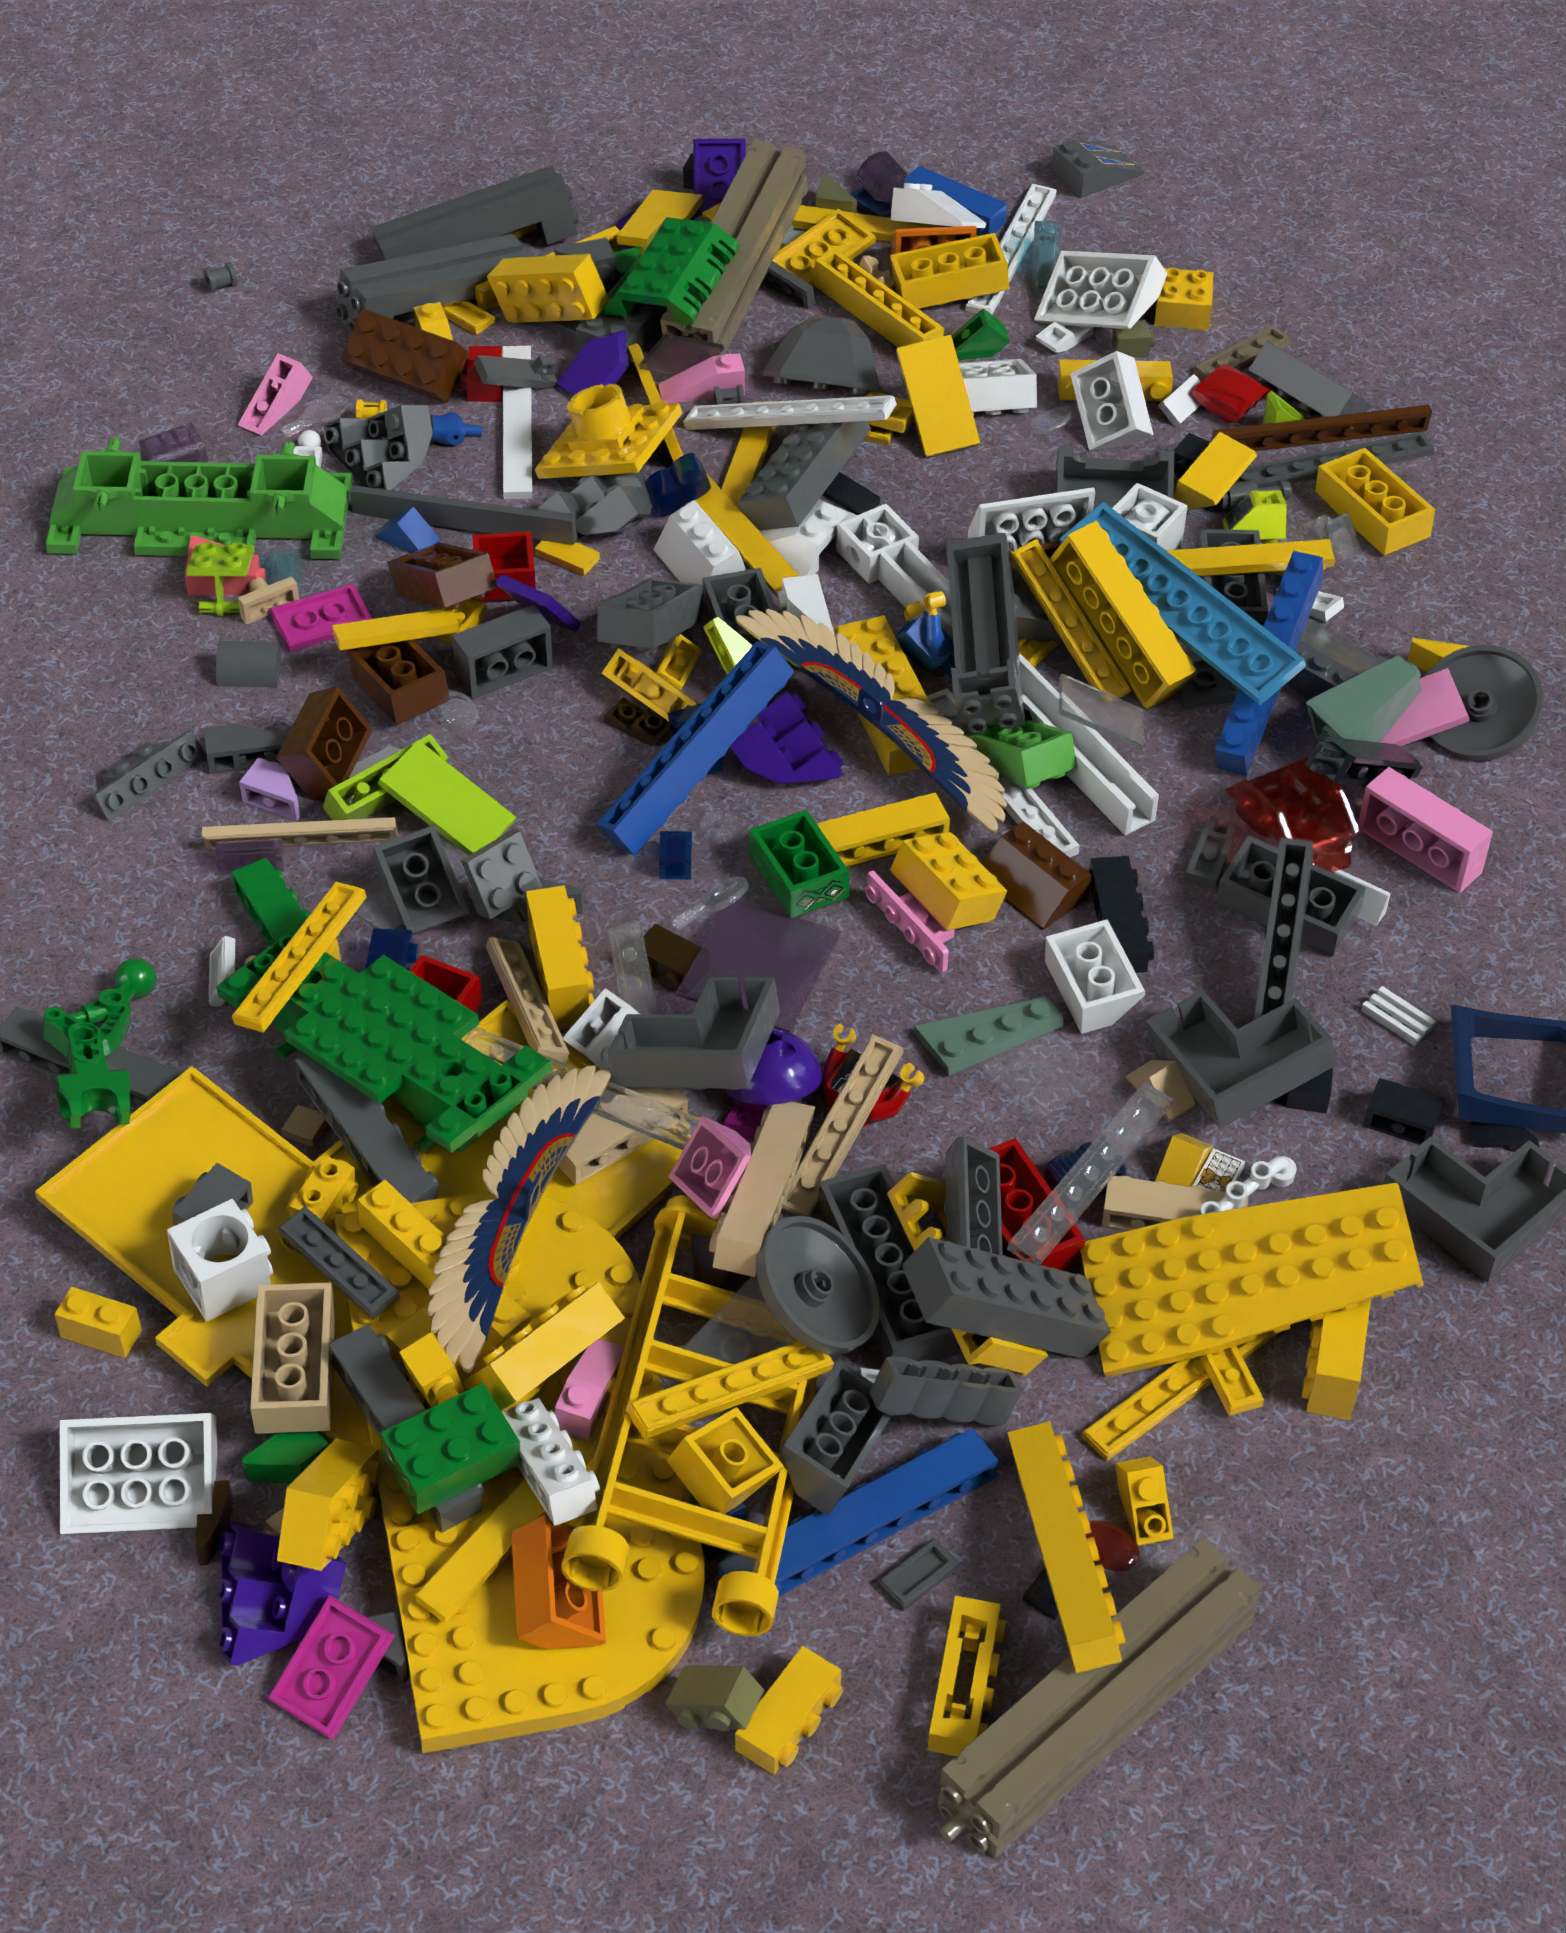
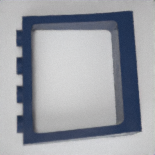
M1451 1005L1459 1120L1566 1133V1110L1507 1100L1476 1091L1474 1088L1471 1039L1474 1037L1558 1041L1566 1045V1021L1500 1014Z

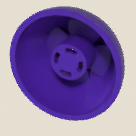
M772 1030L748 1088L739 1090L723 1089L730 1097L745 1103L759 1105L787 1103L803 1098L815 1091L822 1082V1069L816 1054L804 1040L786 1031Z

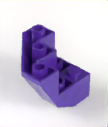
M788 690L781 693L762 712L758 713L747 726L746 731L738 736L730 745L745 768L780 784L839 778L843 775L840 767L844 765V762L834 749L828 750L821 739L825 736L824 732L815 720L811 723L802 711L806 708V705L796 692L791 695Z
M229 1521L227 1532L221 1534L218 1548L221 1555V1585L219 1589V1601L221 1602L219 1649L221 1654L230 1665L239 1666L303 1639L328 1596L331 1595L338 1599L346 1562L338 1555L322 1571L277 1561L281 1533Z

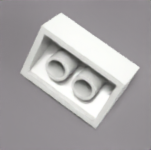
M1115 351L1070 373L1089 451L1134 445L1153 436L1133 357Z
M695 500L669 516L653 549L679 582L703 585V577L746 570L739 551Z
M1108 920L1046 936L1045 963L1081 1034L1113 1025L1145 996V990Z

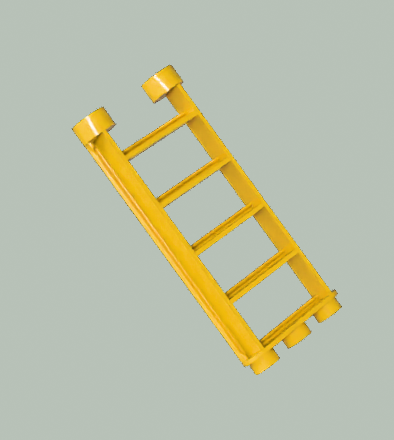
M680 1195L669 1199L666 1207L658 1212L654 1220V1239L591 1469L600 1487V1492L595 1494L598 1510L578 1517L576 1528L569 1535L561 1571L571 1583L586 1590L597 1592L609 1591L619 1586L622 1582L629 1556V1545L619 1533L604 1527L607 1514L755 1559L753 1572L733 1571L723 1575L718 1581L712 1617L718 1626L732 1634L745 1637L760 1636L767 1633L773 1626L779 1596L775 1580L795 1491L781 1449L814 1399L819 1376L746 1402L787 1415L779 1453L772 1451L784 1467L765 1483L771 1485V1491L763 1526L616 1482L626 1442L671 1455L684 1437L699 1429L683 1425L648 1439H643L625 1410L628 1402L638 1398L644 1372L684 1383L734 1365L653 1340L662 1304L789 1344L798 1341L779 1323L766 1302L670 1273L677 1248L714 1259L715 1253L709 1252V1246L713 1231H717L720 1216H718L717 1220L711 1218L690 1197Z

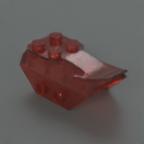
M1307 756L1285 767L1251 780L1245 779L1225 789L1228 796L1236 803L1237 815L1257 834L1266 838L1273 837L1278 843H1280V837L1313 841L1312 864L1332 873L1348 868L1352 864V845L1360 830L1344 790L1339 783L1331 780L1328 776L1308 769L1306 763L1309 758Z

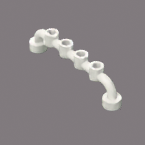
M1285 1156L1275 1157L1268 1163L1264 1161L1254 1163L1249 1178L1244 1182H1230L1227 1185L1225 1197L1219 1202H1205L1201 1207L1200 1215L1242 1208L1245 1205L1246 1197L1256 1189H1266L1270 1182L1278 1187L1289 1186L1295 1178L1296 1164L1292 1159Z

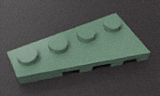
M1041 997L920 1024L914 1027L915 1034L946 1074L950 1076L1062 1027L1063 1015L1047 997Z

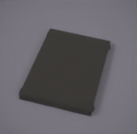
M665 333L639 363V367L644 370L676 375L712 356L720 355L725 348L723 344Z

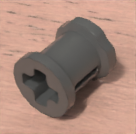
M231 262L225 263L224 267L213 270L205 268L203 270L205 283L211 293L215 292L217 288L226 285L237 286V277Z
M740 384L736 388L720 389L719 386L714 387L715 405L745 403L743 385Z

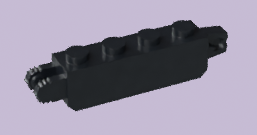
M1326 737L1323 742L1319 741L1316 746L1317 754L1315 758H1309L1306 763L1308 769L1326 775L1341 785L1366 787L1388 767L1406 776L1408 779L1416 778L1423 768L1413 755L1397 744Z

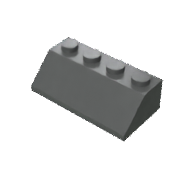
M1268 341L1265 342L1249 368L1251 372L1257 375L1255 378L1257 382L1267 388L1271 384L1278 388L1276 394L1289 402L1292 397L1300 401L1297 406L1309 414H1312L1315 410L1321 414L1320 417L1362 413L1372 407V405L1355 393Z
M964 1136L957 1137L945 1152V1166L943 1168V1177L946 1182L944 1212L947 1216L945 1241L1003 1255L999 1154Z
M838 1360L781 1449L796 1495L827 1516L848 1489L891 1417L877 1409L869 1393L873 1383L840 1360Z

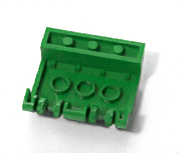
M666 217L649 236L602 310L606 314L628 317L637 302L670 307L675 324L692 325L702 309L701 302L705 303L726 271L724 264L728 265L731 263L740 248V244L715 223Z

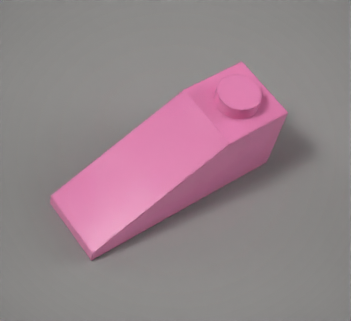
M278 353L240 419L238 426L262 436L301 400L313 376L301 362Z
M741 354L712 356L659 383L658 388L662 402L678 403L714 399V387L719 386L720 389L736 388L740 384L743 385L745 395V369Z
M597 1339L587 1347L569 1375L555 1406V1415L560 1431L565 1429L569 1436L590 1442L613 1389L624 1350L623 1346Z

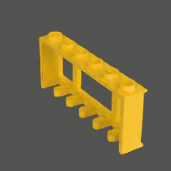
M909 1172L887 1192V1195L915 1251L928 1237L945 1241V1237L942 1236L943 1234L940 1229L928 1227L925 1231H922L918 1220L928 1211L937 1213L947 1234V1216L944 1212L946 1182ZM952 1329L968 1365L980 1363L1019 1372L1021 1376H1025L1048 1357L1044 1349L990 1337L978 1347L973 1338L974 1333Z

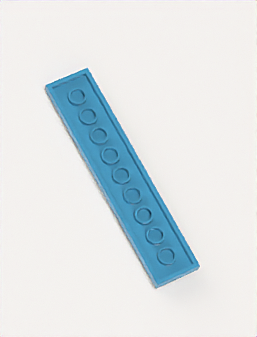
M1102 502L1059 539L1062 543L1068 534L1097 520L1101 528L1108 533L1111 543L1117 552L1124 557L1127 567L1135 579L1140 581L1143 591L1151 603L1158 608L1161 618L1167 627L1174 632L1176 638L1259 705H1262L1306 667L1304 658L1105 502Z

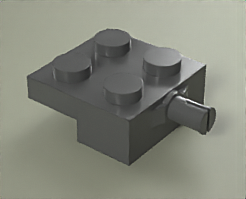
M513 829L465 857L461 862L470 881L466 888L477 914L492 919L503 911L509 910L514 925H521L527 921L521 903L526 898V891L537 890L543 887L521 832Z

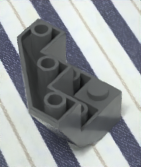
M815 315L790 328L763 370V376L774 377L773 383L790 385V379L812 382V388L828 390L829 385L851 387L850 393L867 395L868 390L879 391L880 386L869 338L854 320Z
M399 405L369 418H339L324 424V438L327 443L328 453L347 473H352V478L359 486L392 490L424 463L433 434L428 405Z
M640 470L638 473L605 475L604 477L585 476L577 482L578 487L572 492H551L543 499L544 503L537 508L540 511L575 515L576 531L583 535L596 536L624 532L638 525L650 515L653 500L642 470Z

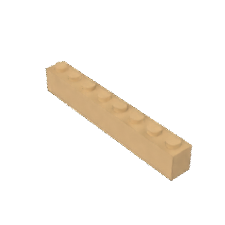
M791 1101L772 1104L770 1110H764L761 1126H757L754 1142L750 1143L751 1158L726 1202L725 1212L720 1214L717 1231L714 1230L711 1237L709 1252L715 1253L714 1268L756 1277V1255L760 1252L766 1232L776 1225L811 1134L815 1111L814 1106Z

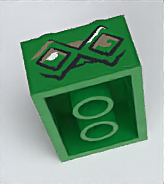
M807 810L749 829V856L790 918L849 898V870Z
M484 1383L380 1432L382 1456L417 1514L433 1508L520 1464V1440Z

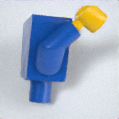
M942 591L932 592L923 598L924 607L929 611V614L923 611L919 601L908 604L904 611L907 623L895 637L903 652L920 667L928 672L940 668L951 678V668H955V658L951 655L954 651L953 639L941 627V615L937 614V609L944 607L946 600Z

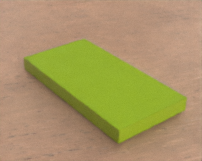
M419 740L378 782L380 787L428 825H435L438 833L468 856L501 837L514 824L517 818Z

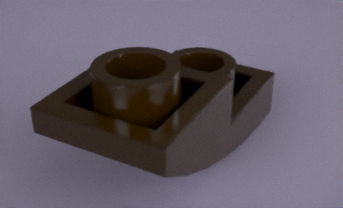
M625 697L605 714L603 721L644 744L655 746L674 726L651 708L644 712Z

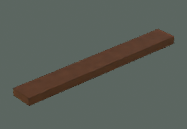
M1430 405L1219 429L1213 430L1211 442L1221 432L1254 451L1422 432L1428 429L1432 409Z

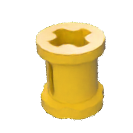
M358 399L356 402V418H369L387 411L386 400H381V402H364L363 399Z

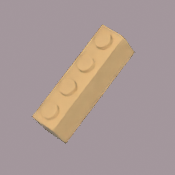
M641 1087L625 1095L621 1094L615 1097L607 1106L598 1111H593L576 1137L575 1142L560 1162L559 1168L577 1186L687 1120L689 1099L679 1088L662 1089Z
M1109 1175L1101 1227L1129 1231L1183 1217L1200 1215L1201 1207L1205 1202H1219L1225 1197L1226 1191L1202 1189L1198 1186H1180L1163 1181L1139 1180L1129 1176ZM1246 1197L1245 1205L1242 1208L1247 1207L1248 1197Z

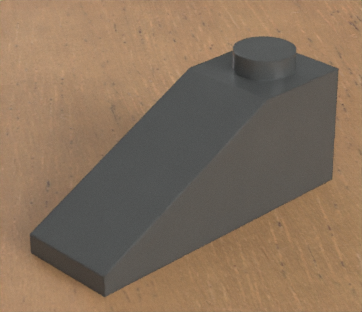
M237 724L204 728L210 774L250 769L258 757L282 765L276 757L288 735Z

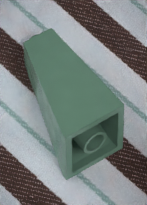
M1397 655L1311 698L1306 704L1314 734L1322 742L1326 737L1381 742L1421 692L1419 680L1421 673L1411 661L1407 663L1400 655Z

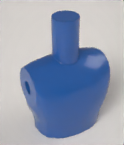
M455 412L444 415H430L433 432L432 441L453 446L461 444L465 436H482V426L464 424L462 418Z

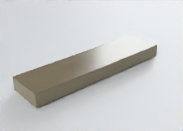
M1272 325L1194 366L1192 373L1203 381L1224 363L1242 371L1252 365L1266 341L1283 349L1291 345V338Z

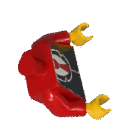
M841 1023L836 1025L833 1030V1036L837 1043L835 1047H831L823 1068L821 1088L825 1093L824 1105L829 1107L823 1114L824 1120L861 1055L852 1048L848 1052L845 1051L846 1046H850L855 1042L856 1032L851 1028L849 1036L841 1039L840 1035L844 1027ZM911 1063L902 1066L900 1077L892 1073L863 1127L870 1122L876 1123L894 1118L911 1095L910 1088L919 1087L923 1084L924 1074L919 1070L913 1078L909 1079L910 1074L915 1069V1066Z

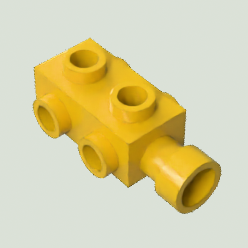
M323 1155L316 1167L312 1166L308 1170L305 1183L300 1191L292 1194L287 1207L290 1212V1218L306 1206L324 1224L334 1229V1214H341L342 1210L340 1208L345 1201L351 1203L357 1195L359 1184L356 1183L355 1167L344 1160L333 1159ZM280 1236V1242L286 1249L293 1253L300 1254L283 1237Z

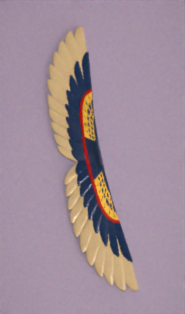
M766 609V614L758 610H750L748 612L750 617L744 615L736 616V623L760 642L775 646L784 659L830 690L882 731L933 779L964 812L967 811L989 832L995 834L998 831L997 821L1000 823L1004 822L1005 812L1003 809L1007 806L1004 797L1001 795L1004 794L1005 789L997 781L999 773L989 765L990 759L974 750L977 748V744L972 739L964 736V731L960 728L952 726L950 719L938 716L936 709L926 706V702L920 699L905 698L892 700L895 687L894 678L891 673L886 675L885 669L880 663H876V666H874V661L869 653L865 652L863 655L858 645L854 642L850 645L849 640L839 632H837L835 637L830 629L821 622L817 625L805 615H801L799 619L787 611H783V615L770 609Z
M587 1066L580 1070L578 1075L577 1069L574 1068L567 1072L562 1079L559 1075H556L548 1083L546 1089L543 1084H540L534 1090L531 1100L529 1097L523 1100L519 1116L515 1112L511 1114L507 1127H503L500 1132V1142L497 1140L494 1142V1157L492 1155L488 1156L487 1169L483 1170L482 1179L487 1189L497 1199L484 1200L468 1205L463 1210L464 1216L460 1217L455 1223L454 1227L456 1230L447 1236V1245L441 1250L440 1260L435 1265L433 1275L438 1276V1278L429 1289V1296L432 1299L429 1302L428 1315H434L431 1326L432 1333L438 1332L437 1340L443 1349L446 1346L445 1352L453 1364L460 1357V1365L464 1372L470 1373L473 1370L484 1342L488 1340L508 1273L523 1234L560 1162L600 1103V1097L612 1077L610 1067L603 1068L595 1073L596 1066Z

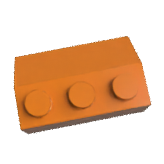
M976 226L895 229L891 237V255L976 237L977 228Z
M543 1515L511 1532L517 1638L544 1649L603 1645L606 1643L603 1591L586 1590L566 1579L561 1571L562 1560L569 1535L575 1527L566 1523L554 1526L547 1515Z

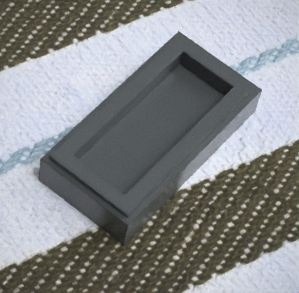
M933 1538L878 1580V1587L904 1612L959 1568L960 1562Z

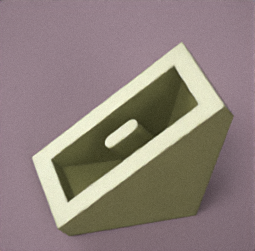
M827 174L821 177L816 195V207L832 210L840 209L841 211L856 213L857 200Z

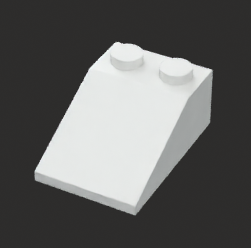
M904 183V188L893 187L891 220L953 227H986V222L944 192L932 190V185Z
M818 574L782 578V591H777L779 609H782L780 614L783 615V611H787L799 619L801 615H805L817 625L820 622L823 623L835 636Z

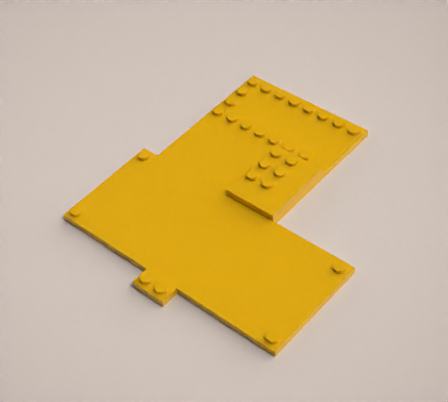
M507 999L482 1019L478 1026L461 1038V1040L500 1065L505 1063L524 1046L527 1045L529 1047L514 1010ZM566 1044L570 1053L566 1063L551 1061L552 1071L528 1090L529 1096L527 1097L531 1100L534 1090L540 1084H543L546 1089L548 1083L556 1075H559L562 1079L567 1072L574 1068L577 1069L578 1075L580 1070L594 1064ZM191 1066L130 1115V1124H118L38 1188L35 1194L39 1202L178 1317L155 1337L156 1345L208 1387L233 1364L252 1379L257 1298L208 1322L205 1321L173 1270L167 1229L174 1227L172 1210L177 1200L182 1196H186L195 1187L196 1181L201 1174L209 1172L216 1163H219L251 1182L253 1203L247 1211L252 1218L254 1232L257 1236L263 1235L271 1250V1254L267 1256L273 1269V1274L270 1275L271 1285L329 1283L330 1281L301 1254L289 1251L280 1242L278 1228L290 1219V1212L287 1209L289 1200L294 1192L300 1191L305 1183L308 1170L312 1166L316 1167L323 1155L333 1159L344 1160L355 1167L356 1183L359 1184L358 1192L351 1203L346 1201L340 1208L342 1213L358 1211L357 1199L374 1187L340 1140L313 1162L196 1068ZM596 1066L595 1073L598 1072L599 1070H601V1069L598 1068L597 1066ZM611 1077L600 1097V1103L594 1111L600 1110L610 1104L615 1097L621 1094L625 1095L630 1091L625 1087H614L613 1078ZM388 1098L382 1104L386 1111V1118L391 1124L395 1122L399 1126L408 1148L414 1147L413 1143L426 1134V1130L413 1121L409 1110ZM523 1100L510 1110V1114L462 1153L457 1150L451 1153L438 1143H435L424 1154L418 1152L424 1170L426 1172L431 1171L438 1181L437 1199L490 1192L482 1179L483 1170L487 1169L488 1156L492 1155L494 1157V1142L496 1140L500 1142V1132L503 1127H507L511 1114L515 1112L519 1116ZM675 1126L577 1186L573 1184L558 1166L542 1196L562 1202L583 1212L598 1222L618 1240L677 1186L668 1177L691 1136L678 1126ZM222 1255L209 1261L225 1262L237 1256ZM332 1283L335 1303V1341L351 1333L352 1328L346 1295ZM333 1367L330 1431L317 1432L329 1444L337 1438L371 1446L367 1418Z

